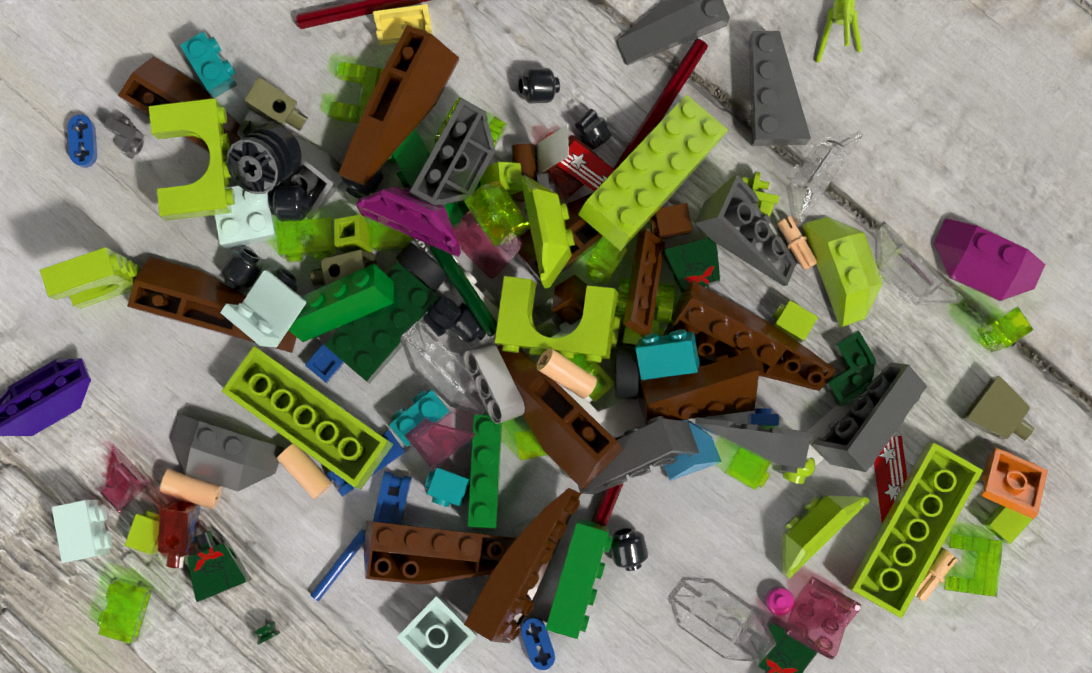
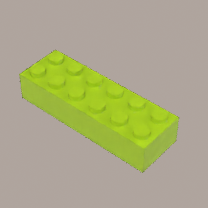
M686 94L587 199L578 215L621 251L715 149L728 129Z
M253 346L221 391L350 485L360 490L393 446V443L255 346Z
M934 442L926 443L847 589L894 616L903 618L983 470Z

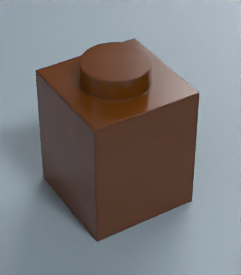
M684 203L660 208L654 214V217L650 219L652 233H657L660 239L691 234L693 229L688 204Z
M573 275L555 286L551 310L570 325L582 319L587 284L576 275Z

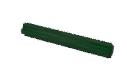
M430 246L431 252L489 337L495 335L497 330L496 320L450 253Z

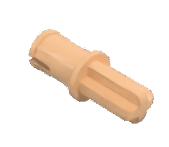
M789 216L787 220L783 219L777 223V227L788 243L787 249L792 250L802 269L806 270L813 267L817 260L806 243L807 237L802 236L793 217Z
M945 549L942 550L917 590L916 598L925 601L939 582H944L943 578L958 561L952 553Z

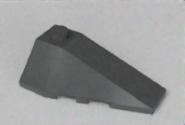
M664 0L617 39V43L628 66L727 26L730 16L723 0Z
M250 111L237 133L243 138L260 125L272 122ZM295 136L302 153L301 164L295 173L283 180L279 185H300L305 189L306 194L311 195L312 209L306 215V218L311 220L343 182V177L339 176L342 165L328 153Z
M733 175L704 202L695 224L712 241L782 286H787L795 269L796 262L782 238L776 237L769 226V223L772 221L768 214H762L756 203L759 201L756 193L738 175Z
M696 417V426L773 465L781 466L780 471L797 473V469L805 468L812 432L778 427L766 430L764 427L754 424H741L740 426L735 425L734 422Z

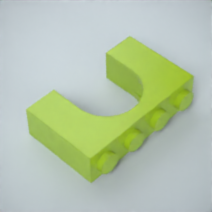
M216 98L149 106L151 134L158 140L184 136L197 137L206 142L210 152L208 169L198 181L184 186L157 189L159 216L165 221L232 213L231 205H235V194L233 188H229L228 178H231L226 164V150L230 149L228 134H224L223 123H227L225 107H221Z
M104 247L40 269L39 271L49 298L59 300L70 296L72 305L82 309L131 292L141 268L139 264H135L126 257Z
M504 276L495 343L502 346V351L519 353V348L530 349L529 354L541 356L547 349L552 348L567 359H574V355L585 356V361L601 363L602 358L610 359L618 292L615 288L587 285L583 316L578 327L567 336L549 338L541 335L533 323L532 311L536 283L532 279Z

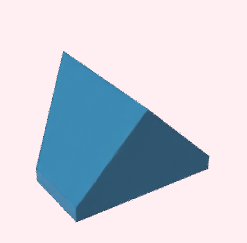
M690 422L689 425L699 453L693 456L688 454L676 456L677 462L668 466L664 465L669 481L722 462L712 436Z

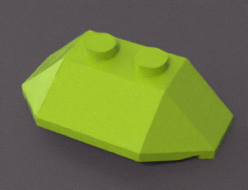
M523 175L520 176L540 279L544 289L550 288L572 256L570 246L575 245L572 229H566L565 220L570 219L566 203L561 204L558 194L530 177Z
M829 217L803 224L804 232L811 251L817 260L818 270L840 328L864 320L883 285L865 233Z
M860 496L813 497L804 506L807 511L802 516L798 517L795 515L785 524L787 530L783 533L782 574L790 579L870 500L867 497Z

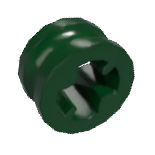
M275 621L252 632L253 636L258 637V645L280 634V631L274 628Z

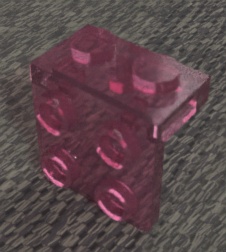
M488 205L477 211L471 209L461 219L464 224L460 228L456 227L453 229L460 250L491 279L495 278L524 246L523 240Z
M812 576L795 599L785 632L828 659H834L838 653L845 628L859 612L861 604Z

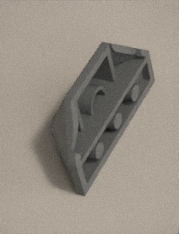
M463 98L460 99L409 192L410 194L432 205H445L471 198L495 153L486 111Z
M179 414L171 437V442L185 475L237 492L276 474L279 465L277 457L284 450V447L183 414Z

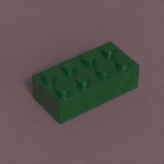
M399 262L386 274L394 281V303L342 325L325 345L368 383H371L420 327L424 322V315L428 313L427 308L432 302H436L439 299L433 291Z

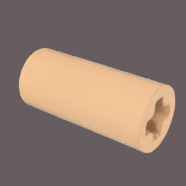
M552 348L547 349L538 360V371L582 399L588 397L595 388L597 382L595 376Z
M291 444L277 457V460L313 500L318 498L332 485L328 477L295 444Z
M167 469L160 486L161 493L210 509L216 507L222 491V486L172 469Z

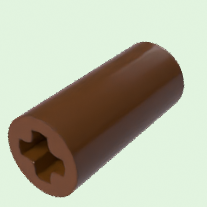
M528 143L512 145V163H520L522 176L526 175L537 182L536 145ZM523 190L513 194L514 201L525 202Z

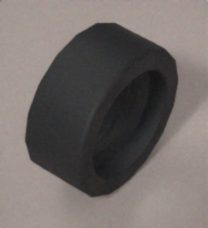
M411 242L396 256V260L434 292L448 277L434 260Z
M616 347V399H638V359L636 347Z

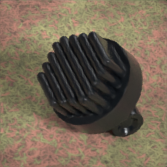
M589 109L575 123V127L580 131L578 134L580 139L584 143L587 142L591 149H596L604 144L612 134L607 128L608 123L603 117L598 118L597 112L593 109Z
M441 295L436 302H432L427 308L428 313L424 315L423 320L440 337L446 332V329H452L457 323L461 309L453 300Z

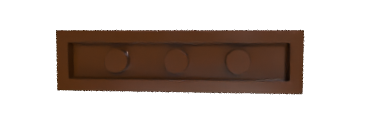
M647 229L638 232L623 321L624 325L642 337L651 334L665 246L664 241Z

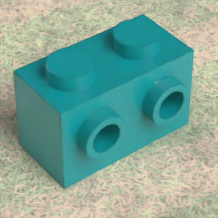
M203 31L180 45L203 85L213 98L218 97L237 85L232 77L236 72L228 59L225 61L221 59L218 53L222 49L214 36L208 38Z
M676 330L666 336L649 334L639 339L636 345V354L642 380L698 372L700 363L694 332L686 333V330Z
M423 390L413 399L415 403L408 410L403 407L391 417L393 422L389 426L406 447L413 445L452 413L433 390L430 392Z
M436 468L435 472H429L424 487L429 488L427 495L433 496L431 502L444 507H449L450 503L461 506L470 484V478L442 468Z

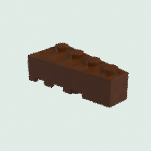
M751 348L740 350L741 355L728 358V355L716 358L717 362L702 367L699 364L697 373L640 381L639 405L646 425H648L647 422L650 419L663 416L664 419L679 421L696 417L702 418L755 411L759 367Z

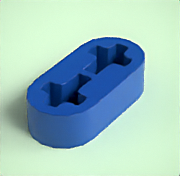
M76 115L68 122L69 155L73 163L82 168H88L97 160L96 128L88 117ZM80 122L88 126L87 129L83 130L82 139L80 132L75 130L76 127H80ZM82 144H84V149L89 152V155L85 156V161L77 157V154L82 153Z
M531 617L522 625V637L532 665L536 669L547 670L554 664L555 652L548 630H545L546 625L544 621L537 617ZM534 622L535 626H541L542 628L538 632L540 639L538 642H535L532 634L527 635L526 630L530 628V623ZM542 645L544 653H550L551 657L547 658V664H542L541 661L535 660V657L538 656L537 646Z

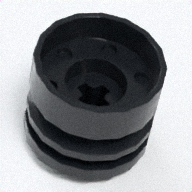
M264 123L231 145L227 152L226 164L229 174L243 190L252 194H265L297 171L301 164L302 153L299 142L287 128L276 123Z

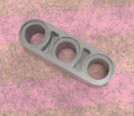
M488 343L465 351L463 355L464 365L492 421L499 424L523 415L525 412L523 399L497 347L492 343Z

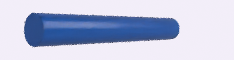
M361 528L310 595L315 600L320 601L364 544L366 532L364 529Z

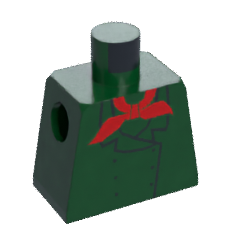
M710 238L664 250L663 256L681 293H684L691 281L709 290L710 285L717 284L720 281L717 243Z
M210 531L194 537L200 553L188 557L187 561L196 602L251 580L229 542L215 545Z
M768 621L755 665L765 670V673H803L820 648Z

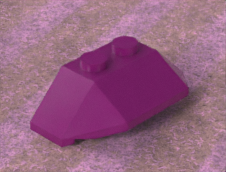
M398 187L383 189L357 201L356 206L362 216L454 256H460L461 251L444 205H432L410 194L411 189L406 188L403 190Z
M947 218L944 219L933 243L950 279L998 301L1034 290L1046 265L1025 247L977 225Z

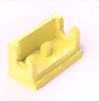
M428 4L373 11L377 27L376 34L380 46L398 43L407 25L433 34Z

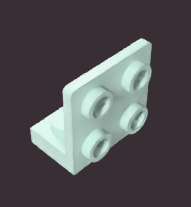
M264 270L242 304H226L220 313L259 346L277 347L305 306L306 301L270 271Z

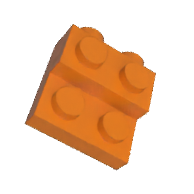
M996 447L986 461L982 480L985 482L981 496L1034 519L1039 513L1048 470Z

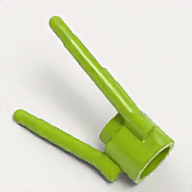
M834 0L833 8L828 9L826 25L816 56L817 63L821 62L834 19L836 24L844 25V45L846 47L850 45V24L852 23L856 50L859 53L862 51L855 0Z

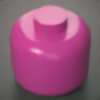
M774 587L766 595V607L776 615H785L792 610L794 597L786 588Z

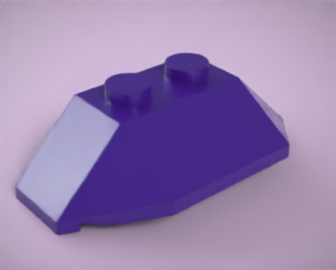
M82 358L55 359L8 386L0 395V436H34L79 410L91 382L84 360Z

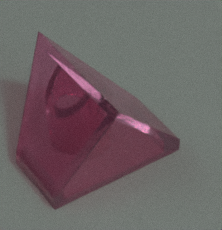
M426 418L406 434L405 437L433 470L476 434L433 423Z
M113 444L105 487L100 494L120 513L151 482Z

